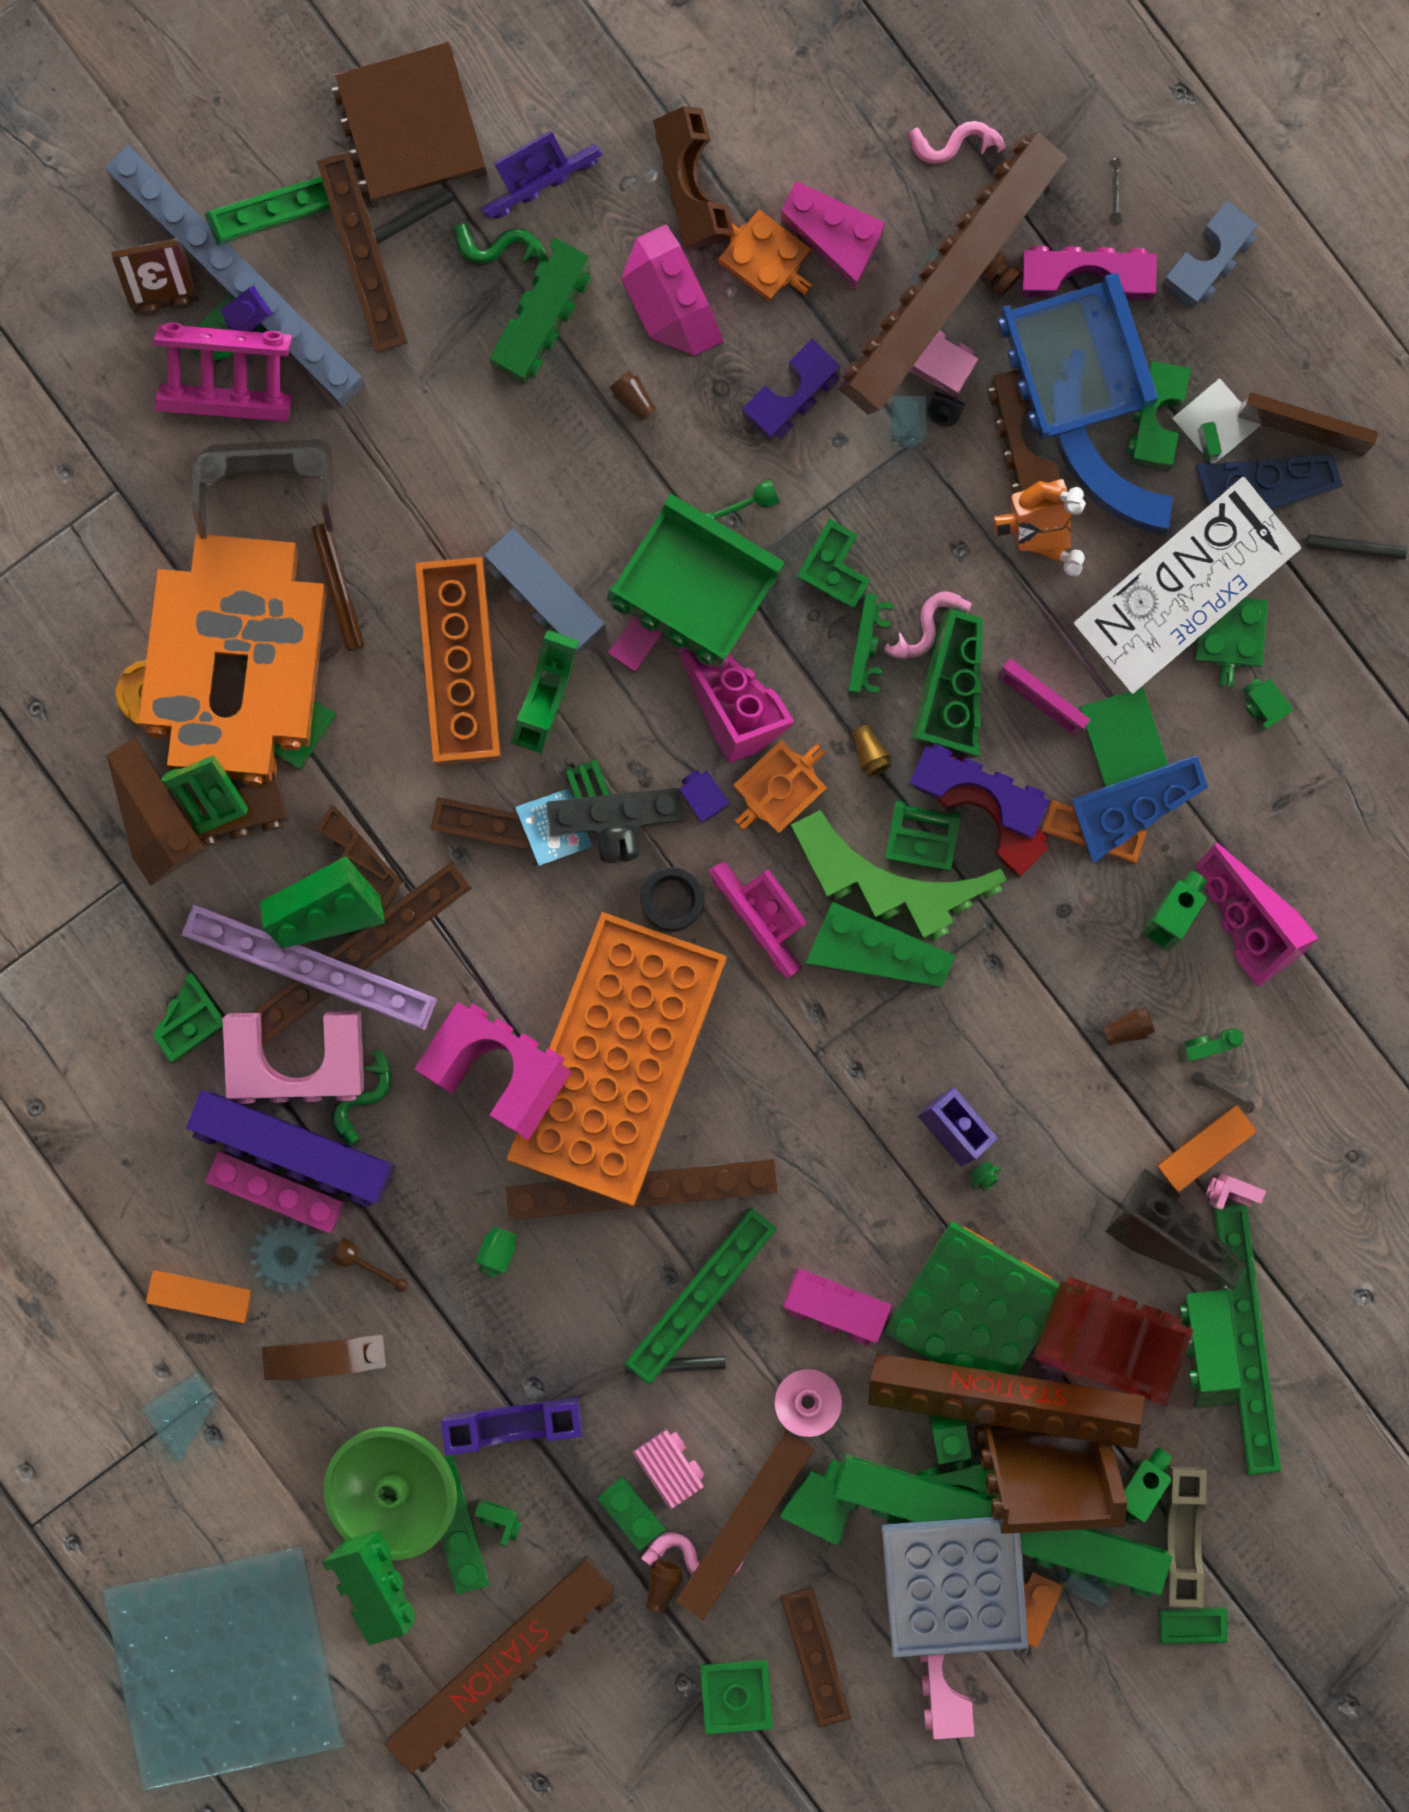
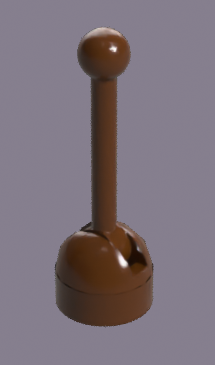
M344 1237L330 1260L343 1267L356 1263L393 1284L398 1292H404L408 1287L406 1280H397L360 1259L355 1244Z

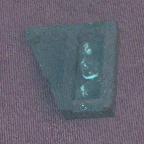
M197 1370L142 1406L141 1410L177 1463L184 1457L190 1443L197 1435L203 1421L217 1401V1396L201 1372Z

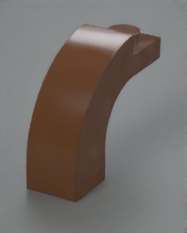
M383 1334L262 1347L265 1380L313 1378L386 1368Z

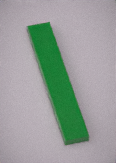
M750 1208L626 1360L624 1365L650 1386L768 1242L777 1228L753 1208Z

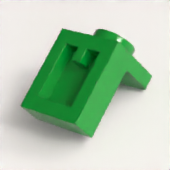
M481 1498L474 1514L481 1517L479 1522L497 1529L500 1524L506 1526L500 1546L506 1547L509 1540L516 1541L522 1522L516 1520L519 1511Z

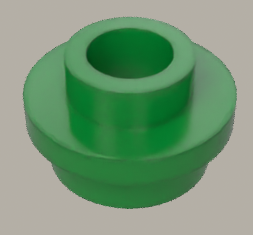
M990 1161L983 1163L969 1175L972 1181L971 1187L974 1190L981 1188L983 1191L990 1189L999 1181L997 1175L1001 1169L997 1165L993 1166Z

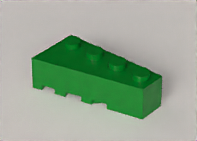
M553 237L549 245L553 253L549 261L540 262L534 273L535 277L532 285L535 287L533 291L527 290L524 292L516 309V313L519 315L516 320L513 318L509 320L489 358L491 366L523 384H526L530 377L535 379L543 365V361L540 359L546 349L550 351L553 349L560 336V333L557 332L558 327L562 321H569L576 308V304L573 303L579 292L582 294L586 292L593 276L589 275L591 272L589 256L556 237Z
M832 902L805 965L941 988L955 955Z

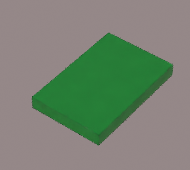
M1144 687L1139 688L1133 694L1128 691L1079 707L1080 712L1090 719L1085 729L1104 787L1168 765Z

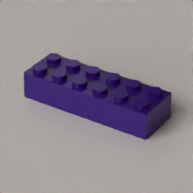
M200 1091L186 1129L194 1131L192 1135L194 1139L210 1145L211 1143L215 1144L216 1141L225 1144L223 1150L240 1157H246L247 1153L257 1156L255 1163L270 1169H277L280 1165L288 1169L286 1175L303 1182L309 1181V1178L319 1181L318 1188L333 1194H340V1191L343 1190L351 1194L349 1200L366 1207L371 1206L372 1202H381L395 1167L393 1163L244 1104L237 1103L234 1100L226 1099V1097L211 1091Z

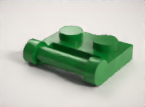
M215 755L180 770L173 769L161 778L165 787L173 791L192 820L191 826L197 834L204 833L247 814V805ZM188 782L208 814L202 813L184 783Z
M896 800L885 859L950 872L961 813L951 811V814L932 811L907 806L906 802ZM903 818L948 827L947 836L901 827Z

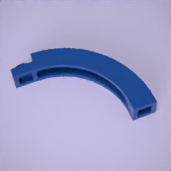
M1072 349L1069 358H1063L1060 378L1066 380H1054L1051 386L1050 409L1052 424L1082 415L1080 388L1085 351ZM1085 427L1054 436L1067 469L1083 491L1101 508L1132 526L1165 534L1168 531L1173 496L1142 489L1119 476L1100 457L1092 445Z

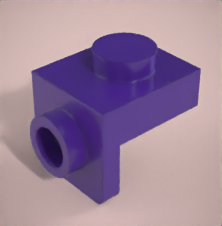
M254 286L246 289L220 310L225 317V324L229 330L254 332L259 324L273 314Z

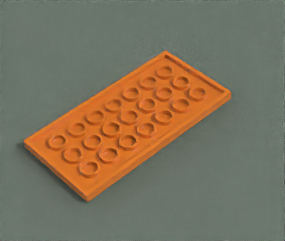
M602 912L549 1049L565 1059L562 1064L571 1071V1074L529 1140L516 1134L506 1159L507 1162L634 1208L727 962V956Z

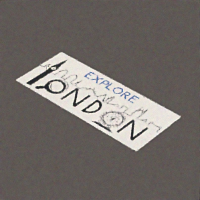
M1242 477L1079 617L1074 624L1133 694L1301 549V546L1246 478Z

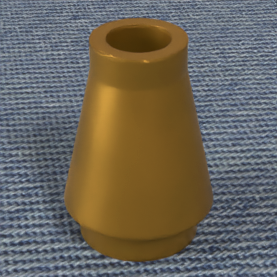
M869 725L861 726L851 733L855 741L861 770L866 771L868 777L881 774L892 766L890 753L872 732Z

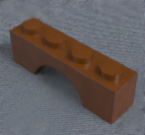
M683 106L653 120L656 131L655 138L660 147L664 163L663 170L668 179L672 195L671 201L676 210L680 226L679 233L684 246L707 248L734 236L727 203H718L708 198L702 191L698 181V161L703 149L711 141L703 109Z
M1030 366L1029 368H1030V371H1031V374H1032V377H1033V381H1034V384H1035V387H1036V390H1037V393H1038V389H1037V385H1036V381H1035L1033 369H1032V366ZM1018 369L993 375L991 386H987L991 406H997L999 417L995 418L996 430L999 438H1005L1007 449L1003 450L1004 462L1007 470H1013L1015 481L1011 482L1012 494L1024 491L1039 481L1050 483L1060 480L1056 462L1037 457L1027 448L1023 441L1021 423L1030 407L1027 400L1022 401L1018 391L1017 382L1021 381Z

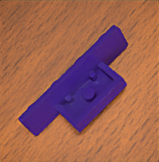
M549 131L493 163L508 192L482 206L480 209L488 219L492 217L494 219L502 218L512 211L511 206L520 201L523 203L530 202L540 195L539 190L548 185L555 187L569 179L568 174L578 168L580 171L594 166L598 162L596 158L603 155L597 145L592 144L566 159L553 132Z

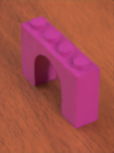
M457 1002L414 1070L430 1082L453 1094L471 1064L479 1056L492 1050L501 1049L509 1051L514 1065L513 1076L490 1116L509 1130L529 1140L571 1074V1071L562 1064L565 1059L547 1048L545 1053L537 1049L539 1043L524 1033L519 1038L511 1034L513 1028L497 1018L494 1023L486 1019L488 1013L475 1004L471 1003L470 1007L467 1008Z

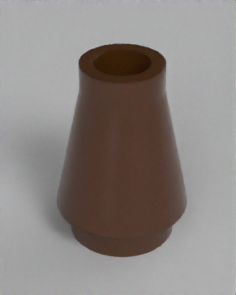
M630 371L609 387L614 393L612 397L634 413L641 421L656 409L638 375L634 377Z
M1136 1007L1110 1025L1103 1027L1110 1046L1116 1043L1148 1039V1035L1155 1033V1028L1146 1007L1140 1010Z
M658 1560L655 1567H651L648 1601L646 1604L648 1610L658 1614L665 1613L670 1600L683 1580L681 1576L682 1568L668 1561Z

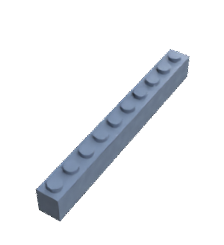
M129 145L105 167L111 179L172 239H178L184 251L228 295L235 299L246 289L252 286L256 288L273 312L270 317L259 325L266 332L278 331L282 334L292 335V343L288 355L337 404L343 407L365 385L362 376L228 243L217 246L208 223Z

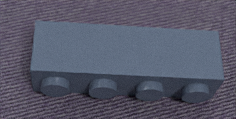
M514 528L484 555L488 562L485 566L487 571L497 581L503 578L511 586L508 592L520 605L525 601L534 610L530 615L543 629L549 625L555 633L579 641L576 655L606 628L605 623Z

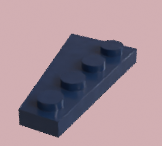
M1333 454L1274 460L1259 459L1247 462L1231 461L1219 464L1204 463L1194 466L1208 506L1242 477L1246 478L1271 510L1343 486Z

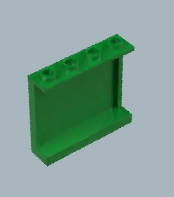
M670 494L664 503L662 512L615 585L610 587L606 600L611 602L610 606L617 612L624 615L629 613L639 619V624L651 632L657 630L667 636V640L673 646L679 649L687 648L692 651L703 664L710 667L715 665L721 668L781 573L785 562L673 494Z

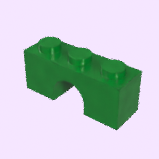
M1151 361L1148 367L1158 400L1154 406L1133 412L1132 421L1138 423L1136 434L1129 435L1126 453L1132 454L1130 464L1169 471L1174 463L1179 433L1163 429L1156 420V410L1164 405L1182 406L1186 398L1191 368Z

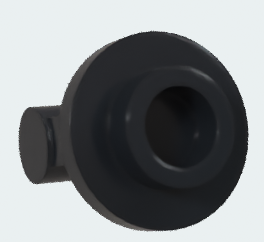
M935 391L927 412L934 423L940 426H952L958 422L966 403Z

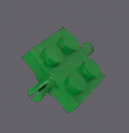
M1243 598L1197 638L1195 661L1212 663L1221 667L1219 687L1226 686V677L1228 675L1227 688H1233L1235 668L1243 666L1262 667L1268 600Z

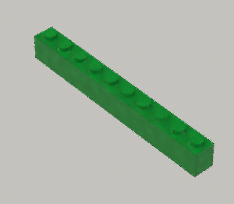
M844 1454L833 1490L835 1498L840 1499L838 1504L844 1507L858 1510L859 1505L871 1508V1514L890 1520L891 1516L894 1515L904 1518V1523L992 1517L991 1501L993 1498L848 1454ZM1098 1529L1020 1533L1021 1552L1024 1555L1034 1557L1033 1562L1047 1568H1053L1054 1564L1067 1567L1066 1572L1080 1578H1085L1086 1574L1099 1577V1583L1118 1588L1119 1583L1131 1587L1132 1593L1150 1598L1151 1593L1161 1596L1173 1558L1167 1550Z

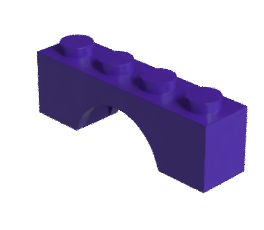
M934 744L932 748L925 747L908 784L909 787L938 800L946 792L956 787L972 786L988 793L995 801L999 810L1001 828L1029 840L1034 837L1049 803V800L1043 798L1045 794L1043 791L1026 785L1025 789L1012 784L1013 778L1000 772H995L994 776L982 771L983 765L971 759L964 758L963 762L951 757L952 751Z

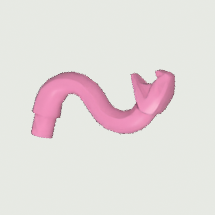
M977 121L966 122L958 126L950 136L946 147L941 151H935L930 147L927 138L924 139L919 127L907 133L916 156L929 164H942L951 160L957 154L963 140L969 135H978L982 138L981 154H984L989 147L997 148V153H1001L1006 149L1003 138L996 130Z
M947 591L931 596L924 603L920 613V622L923 630L921 641L916 645H909L902 634L899 633L898 643L895 646H890L887 643L884 653L892 658L901 660L923 656L932 648L936 639L934 611L938 607H946L968 614L972 603L962 599L958 594Z
M665 1532L658 1535L650 1542L648 1550L641 1557L642 1560L652 1567L659 1556L662 1557L667 1549L675 1546L682 1551L687 1570L691 1576L700 1564L692 1542L684 1535L676 1532ZM743 1562L741 1563L735 1574L740 1570L741 1566L743 1565Z

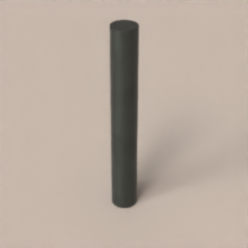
M449 188L445 189L376 229L374 233L377 243H381L455 200Z
M1308 534L1306 539V547L1400 560H1405L1407 556V547L1312 534Z
M725 1355L672 1358L662 1372L726 1369ZM625 1366V1374H635Z

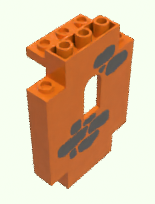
M196 534L191 572L158 569L138 724L141 730L150 737L166 738L167 734H171L167 761L170 771L173 769L180 770L215 755L229 779L242 780V783L245 785L261 786L262 782L271 783L272 778H276L277 763L274 757L276 744H280L281 748L287 750H300V746L309 747L327 592L324 584L295 581L298 560L296 543ZM215 655L248 656L241 709L231 717L223 718L217 716L210 708Z

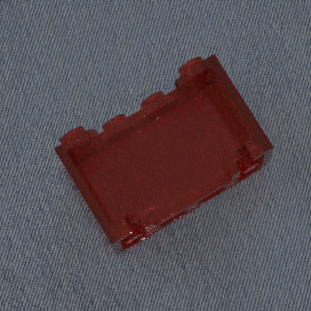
M1070 1276L1067 1283L1060 1280L1033 1358L1066 1372L1087 1377L1134 1395L1145 1396V1399L1167 1406L1194 1330L1182 1326L1183 1318L1164 1312L1161 1318L1162 1311L1143 1304L1142 1309L1139 1310L1136 1308L1137 1301L1121 1295L1118 1296L1117 1301L1112 1300L1113 1292L1089 1284L1088 1290H1086L1088 1283Z

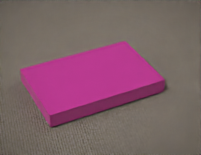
M1011 658L998 674L1000 680L1073 736H1077L1090 721L1087 716Z

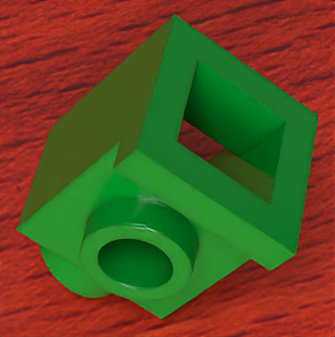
M1258 678L1242 689L1245 693L1244 698L1247 701L1244 704L1246 710L1254 720L1260 719L1263 723L1258 727L1261 733L1293 711L1271 678L1263 683Z

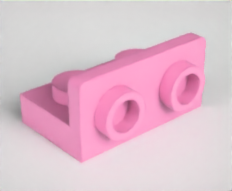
M1219 1173L1217 1179H1211L1206 1196L1210 1198L1209 1205L1223 1210L1227 1197L1251 1207L1252 1201L1262 1204L1266 1191Z

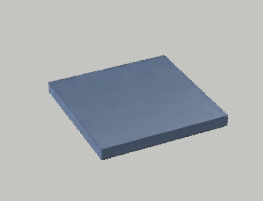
M992 1517L882 1525L892 1658L1028 1649L1020 1533L1001 1534L999 1521L993 1520Z

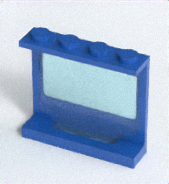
M1118 272L1105 276L1102 283L1013 310L1010 309V305L1002 308L1001 318L997 319L998 328L1002 338H1008L1011 347L1010 350H1007L1009 363L1013 370L1018 369L1021 381L1017 382L1018 391L1022 401H1028L1031 410L1030 413H1027L1031 431L1033 433L1038 432L1040 440L1154 406L1157 402L1158 395Z

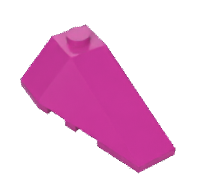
M1219 843L1214 844L1196 863L1199 874L1207 880L1205 888L1211 901L1217 903L1224 921H1221L1224 932L1229 931L1236 949L1233 950L1236 960L1257 987L1263 985L1300 958L1319 939L1294 908Z

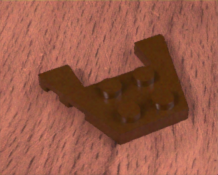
M331 805L316 831L346 848L340 859L346 856L379 894L384 913L402 885V882L335 806ZM360 930L344 933L341 935L352 937Z

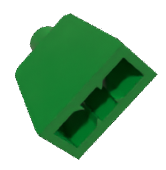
M1194 871L1189 872L1184 882L1178 880L1167 891L1140 934L1169 952L1183 939L1207 898L1200 892L1207 883V880Z
M1156 1447L1148 1460L1141 1459L1135 1461L1121 1480L1127 1500L1125 1521L1130 1525L1146 1522L1172 1480L1164 1472L1173 1460V1457L1161 1448ZM1144 1476H1145V1477L1147 1478V1480H1148V1486H1147V1487H1146V1486L1144 1485V1483H1143V1477H1144Z
M832 1459L825 1475L812 1469L808 1472L779 1514L781 1518L838 1546L850 1508L838 1504L840 1499L835 1498L833 1494L842 1462Z

